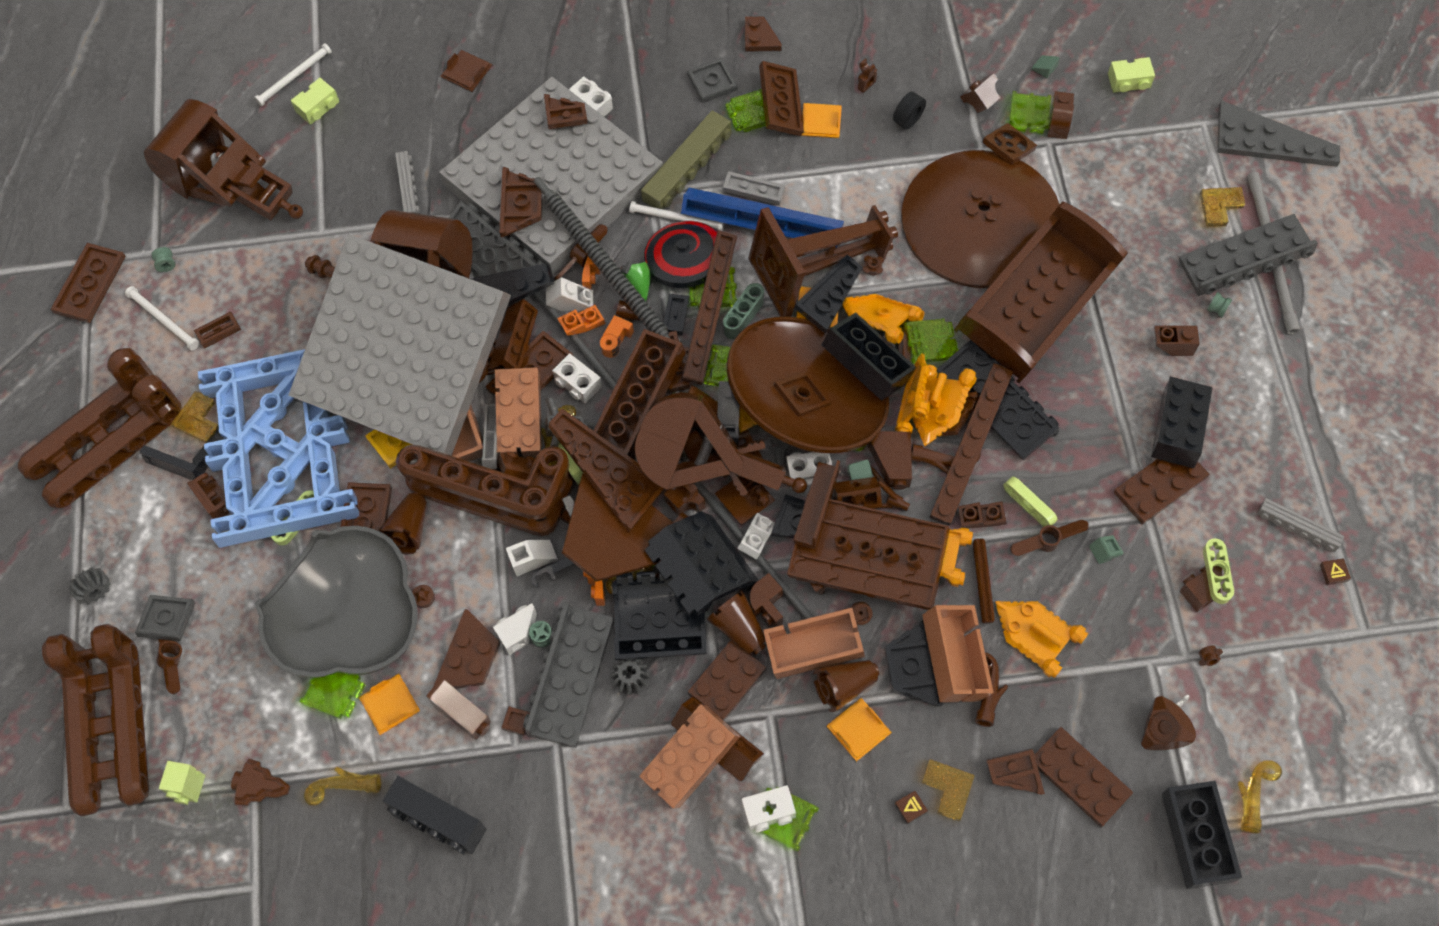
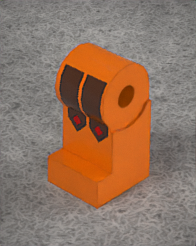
M614 315L600 340L601 351L605 357L613 358L618 355L619 346L625 336L631 338L634 333L633 323Z

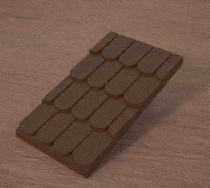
M831 499L816 548L812 549L794 544L787 575L799 581L930 610L934 607L950 528L947 525Z

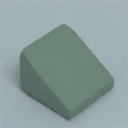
M1042 55L1031 70L1048 79L1057 68L1060 58Z
M868 459L849 464L847 467L850 480L873 477Z
M1114 535L1100 537L1089 545L1099 564L1124 554Z

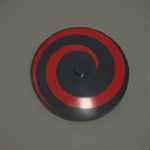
M679 221L659 229L648 240L644 250V260L648 264L651 277L662 285L672 288H689L705 283L717 231L711 226L698 221Z

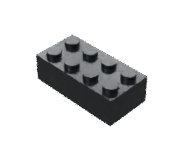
M856 312L830 328L821 344L881 401L903 387L916 369L908 359Z
M1169 377L1162 395L1151 453L1152 458L1195 468L1202 454L1213 387Z
M397 776L383 799V802L388 806L386 810L392 813L391 815L403 822L407 818L406 821L412 824V827L423 833L427 829V833L432 838L443 844L445 840L448 841L447 844L462 855L465 852L473 854L487 830L480 820L400 776Z
M1216 780L1167 788L1162 793L1186 889L1233 883L1241 879L1242 874Z

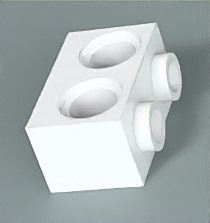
M582 77L569 89L604 117L613 109L611 95L607 91L601 90L592 80L589 81L587 78Z
M570 353L552 370L555 378L554 382L560 388H566L575 400L578 401L580 399L585 404L602 388L601 378ZM568 372L572 373L569 376H565V374ZM583 384H587V385H588V386L585 387V388H580V386L583 385Z
M811 451L810 453L802 454L796 452L786 456L788 476L794 479L797 477L806 480L807 486L811 485L817 469L815 464L821 462L832 465L830 453ZM800 466L803 470L796 471L793 468Z

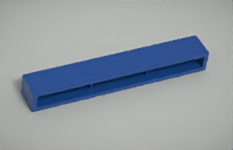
M690 187L683 195L681 214L756 230L761 209L769 207L784 235L790 238L841 228L844 225L842 220Z

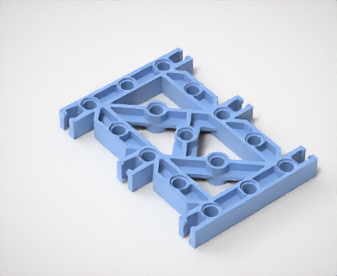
M305 349L198 371V378L203 383L199 384V390L206 400L216 398L219 433L224 439L204 444V449L208 453V456H205L206 464L212 472L223 470L226 508L231 514L211 519V527L218 533H212V540L219 548L336 523L343 519L350 520L360 516L356 507L358 499L352 489L340 491L336 456L331 447L350 443L349 435L346 432L348 425L344 417L339 415L330 417L329 411L303 401L306 435L299 443L286 436L282 430L271 427L275 421L285 417L286 407L294 399V397L288 395ZM279 384L272 393H267L261 398L260 407L245 422L242 392ZM257 443L270 451L273 456L280 457L284 461L280 466H276L269 471L267 482L253 497L249 451ZM310 463L314 497L275 505L284 494H288L294 489L295 480Z

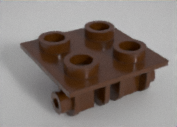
M739 476L748 488L746 495H740V491L736 490L737 486L733 485V481L717 491L715 495L742 526L757 513L772 504L775 499L762 484Z

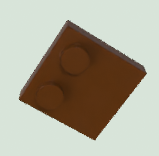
M507 451L506 453H498L497 462L502 473L526 479L536 458L531 456L526 458L519 457L516 453Z

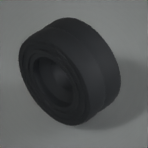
M913 91L907 93L897 105L893 114V121L904 129H910L921 117L926 106V100Z

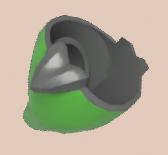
M629 261L626 265L621 266L622 274L626 276L646 301L650 286V269L648 264L643 261L632 264Z

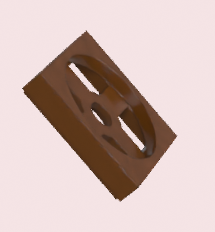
M1009 123L985 136L982 141L984 145L1011 165L1035 151L1037 144ZM1008 133L1013 138L1006 139L1002 134ZM995 140L1001 143V146H998ZM1021 143L1026 147V150L1022 151L1017 145Z

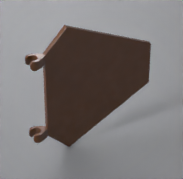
M582 473L562 554L596 582L658 564L661 559L656 563L651 561L645 552L649 545L648 541L666 526L688 516L682 512L672 522L651 505L628 533L587 477Z

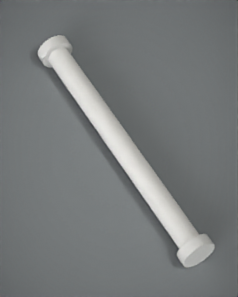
M324 43L320 50L260 96L256 95L254 97L256 102L261 107L265 105L266 100L326 54L330 55L332 51L329 46Z
M631 201L629 212L633 214L638 212L676 221H698L720 231H723L724 223L639 205L634 201Z
M134 286L127 288L125 295L128 298L134 299L184 341L191 351L199 347V340L189 336L140 295Z

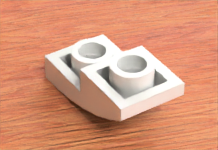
M757 513L737 549L757 560L775 523Z

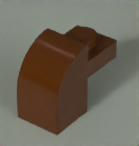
M1054 92L1047 137L1067 140L1074 110V93Z
M770 573L757 581L752 587L750 607L755 617L761 614L763 620L768 625L772 624L774 627L783 624V616L773 604L783 597V589Z

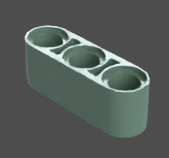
M749 284L724 317V335L727 338L735 339L749 325L763 306L764 288L761 284Z

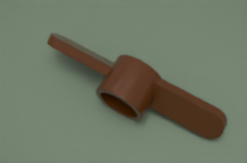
M599 224L591 232V235L599 243L607 234L608 229L605 225ZM578 243L571 250V260L553 278L555 281L561 278L575 262L584 268L588 255Z
M1078 520L1059 528L1053 525H1046L1040 530L1039 534L1013 543L1010 551L1015 556H1020L1039 548L1045 552H1052L1058 547L1062 539L1087 531L1089 524L1086 520ZM1042 535H1053L1056 543L1050 544L1045 542Z
M158 639L159 649L156 662L164 670L167 691L171 694H177L180 691L177 666L180 662L182 647L175 641ZM163 653H172L176 657H166Z

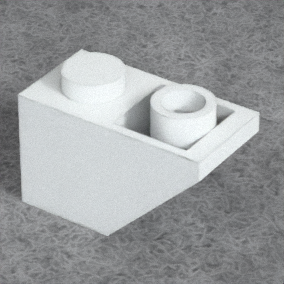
M561 277L553 285L546 288V305L560 311L585 310L593 306V290Z
M525 540L506 548L516 576L558 561L550 540Z
M532 603L528 606H521L516 610L515 614L500 619L493 627L509 655L530 642L529 629L535 623L537 616Z

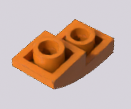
M588 256L583 269L582 285L592 290V284H596L595 274H600V270Z
M596 305L579 313L575 309L557 318L567 336L580 334L605 324V320Z
M583 571V576L587 577L588 583L591 585V598L595 599L596 606H605L603 581L596 582Z

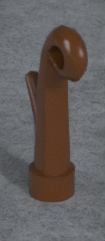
M912 445L911 461L924 462L948 473L949 468L947 466H951L954 456L926 449L921 445ZM980 452V454H979V457H978L976 463H977L978 460L980 459L981 452Z
M985 652L994 693L982 700L980 709L976 713L975 723L984 727H992L995 720L996 706L1008 689V685H1003L998 690V663L991 654Z

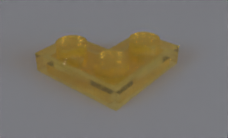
M1242 187L1201 189L1200 191L1206 227L1227 226L1229 221L1226 209H1239L1245 205Z
M195 391L171 425L173 428L206 443L219 428L218 424L205 418L215 404L214 400Z
M930 759L922 783L944 791L937 813L957 821L961 820L975 775Z

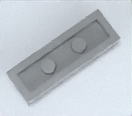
M728 171L723 184V192L779 206L785 191V185L730 171Z

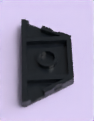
M922 620L913 629L906 631L898 639L891 641L885 646L892 691L940 707L943 705V702L939 700L924 621Z

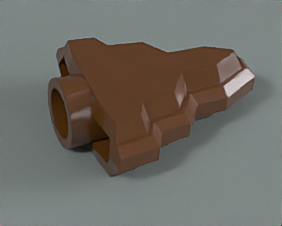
M252 759L247 760L242 772L236 771L231 781V789L236 791L235 805L248 806L251 802H261L266 797L279 798L288 795L291 787L281 778L272 776L270 770L263 768L259 761Z

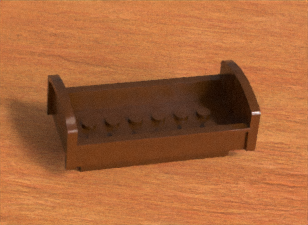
M1063 201L973 307L968 310L954 331L957 333L960 330L1001 365L1012 370L1013 374L1018 378L1016 382L1020 383L1126 257L1128 252L1110 232L1093 218Z

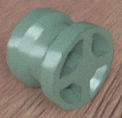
M160 247L153 250L151 256L153 261H155L154 267L157 271L168 272L174 269L175 261L172 258L173 253L171 249Z
M1217 292L1207 311H1214L1222 318L1232 299L1224 298Z
M545 621L533 623L529 629V636L533 644L540 648L551 644L552 630L550 625Z

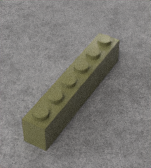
M712 110L641 189L642 201L653 208L663 210L666 207L668 208L675 196L682 193L689 180H693L697 171L707 164L713 153L716 154L720 145L730 138L732 134L731 121Z

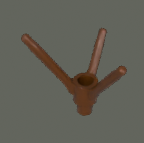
M870 465L872 474L877 478L878 484L889 495L886 503H882V507L879 508L894 507L907 511L910 503L904 501L903 497L896 494Z

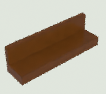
M524 298L507 308L488 366L489 369H493L500 364L507 369L521 368L538 310Z
M837 460L836 466L818 462L794 537V544L812 549L816 548L838 478L841 461Z
M695 697L688 699L680 706L671 725L677 730L683 724L689 725L690 723L687 719L702 703ZM739 734L741 737L718 764L739 781H743L750 769L761 760L764 753Z

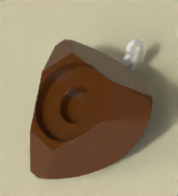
M1185 695L1176 704L1163 696L1155 698L1141 741L1144 749L1171 750L1185 747L1195 741V728L1189 717L1180 708L1188 701L1189 695Z

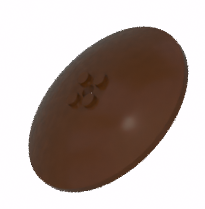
M961 151L935 160L913 179L904 196L901 224L909 248L916 258L930 271L958 285L973 288H989L1053 214L1060 203L1047 180L1025 162L1019 160L1011 165L993 151ZM979 206H987L989 210L982 211L979 209Z
M772 317L760 320L746 327L735 338L729 350L726 364L727 376L736 400L757 425L787 444L818 453H843L856 450L871 442L879 434L888 417L889 396L881 401L821 345L830 327L825 334L808 319L797 317Z

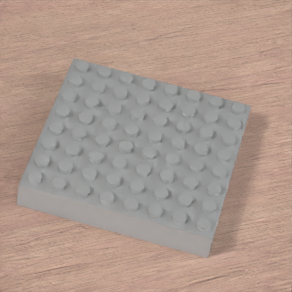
M550 77L445 166L439 174L444 187L461 201L467 204L469 202L475 204L479 208V213H485L493 219L492 224L495 226H500L502 167L509 168V171L515 174L522 173L527 175L529 178L535 179L540 177L550 190L557 192L581 223L591 233L599 224L608 227L630 207L631 201L636 202L642 197L641 189L663 166V162L559 81ZM544 94H550V98L558 100L562 97L570 101L585 103L588 124L549 129ZM543 195L542 220L507 236L517 239L521 243L519 246L523 250L524 248L530 250L535 255L533 258L536 261L541 260L547 264L552 276H554L571 260L570 253L577 242L548 205H546Z
M347 234L288 396L413 445H420L452 456L511 295Z

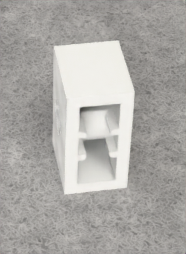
M788 785L742 798V805L750 831L755 829L756 832H762L769 829V825L778 823L779 826L791 823L793 818H796V811ZM766 806H770L771 809H774L772 815H769L768 812H764L766 811Z

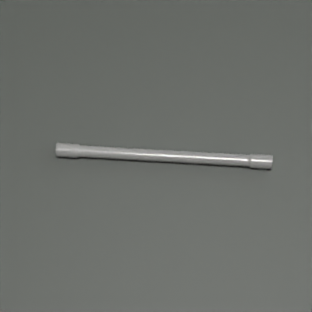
M1258 172L1249 173L1247 179L1254 198L1260 226L1271 222L1263 194V186ZM1281 265L1274 268L1272 272L1283 311L1287 334L1292 335L1298 333L1300 328Z

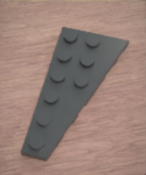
M1221 100L1219 104L1217 153L1335 167L1339 165V145Z

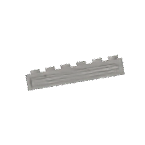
M408 151L397 152L395 155L403 211L418 214L420 209L419 205H417L418 197L415 195L417 189L416 185H414L415 177L412 175L414 172L413 165H411L413 162L412 156L408 154Z
M485 404L482 463L484 467L497 469L496 404Z
M1267 498L1263 501L1257 513L1261 518L1270 520L1275 525L1286 528L1289 532H1294L1302 538L1311 540L1314 544L1321 545L1328 551L1336 552L1344 539L1343 535Z

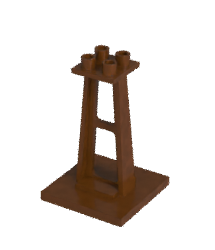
M873 205L866 222L786 239L769 207H766L760 211L748 259L780 317H791L805 276L839 263L846 255L852 258L872 249L885 260L888 251L893 250L892 241L898 237V231L895 226L888 227L889 217L887 212H879L876 205ZM865 236L867 237V238H865V239H861V240H858V241H855V242H852V243H849V244H846V245H842V246H839V247L835 248L836 245H839V244H842V243H846V242H849V241H852V240H855V239H859V238H862V237H865ZM826 248H827L826 251H823V252H820V253H817V254H814V255H810V256H807V257H804V258H801V259H798V258H797V257H800V256H803V255H807V254H810V253H813V252H816V251H820V250H823V249H826Z

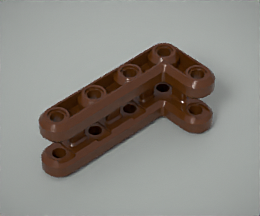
M120 348L109 356L107 369L116 379L112 386L20 457L18 470L28 480L41 479L56 468L60 471L43 488L42 497L50 507L64 508L73 503L180 417L182 406L179 400L164 381L153 374L143 359L133 349ZM126 414L129 415L130 418L125 423L108 433L106 429L120 417ZM91 441L95 443L79 459L77 458L74 461L71 458L75 452Z
M420 445L406 446L400 450L396 457L397 468L405 477L406 485L411 493L418 492L425 499L537 536L549 535L555 530L561 518L560 516L565 509L562 499L571 495L574 487V478L569 472L568 456L563 449L554 446L546 447L539 452L526 479H520ZM412 460H417L416 463L409 464ZM552 461L557 462L556 465L548 466ZM546 517V519H545L544 521H541V522L536 521V520H538V519H542V518Z
M111 624L96 626L90 632L92 648L89 649L83 648L64 634L49 636L42 645V656L45 664L58 673L62 679L68 797L72 811L81 817L95 814L100 809L102 780L116 778L119 792L118 798L128 806L143 803L149 794L138 649L133 640ZM98 658L107 666L108 672L94 675L91 659ZM110 689L112 696L111 715L97 718L95 716L96 692ZM113 733L115 740L114 759L99 762L98 736Z

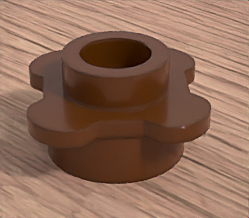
M870 255L864 257V273L875 276L883 272L882 264L884 259L878 256L876 258Z
M1214 645L1202 648L1199 651L1201 658L1198 662L1199 665L1213 666L1221 660L1222 649H1217Z

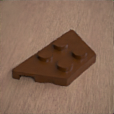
M502 167L500 237L510 235L542 220L543 193L533 182L534 178H529L522 173L515 174L510 172L507 167Z
M467 609L463 612L435 684L441 678L455 689L465 688L469 685L480 686L485 684L500 642Z

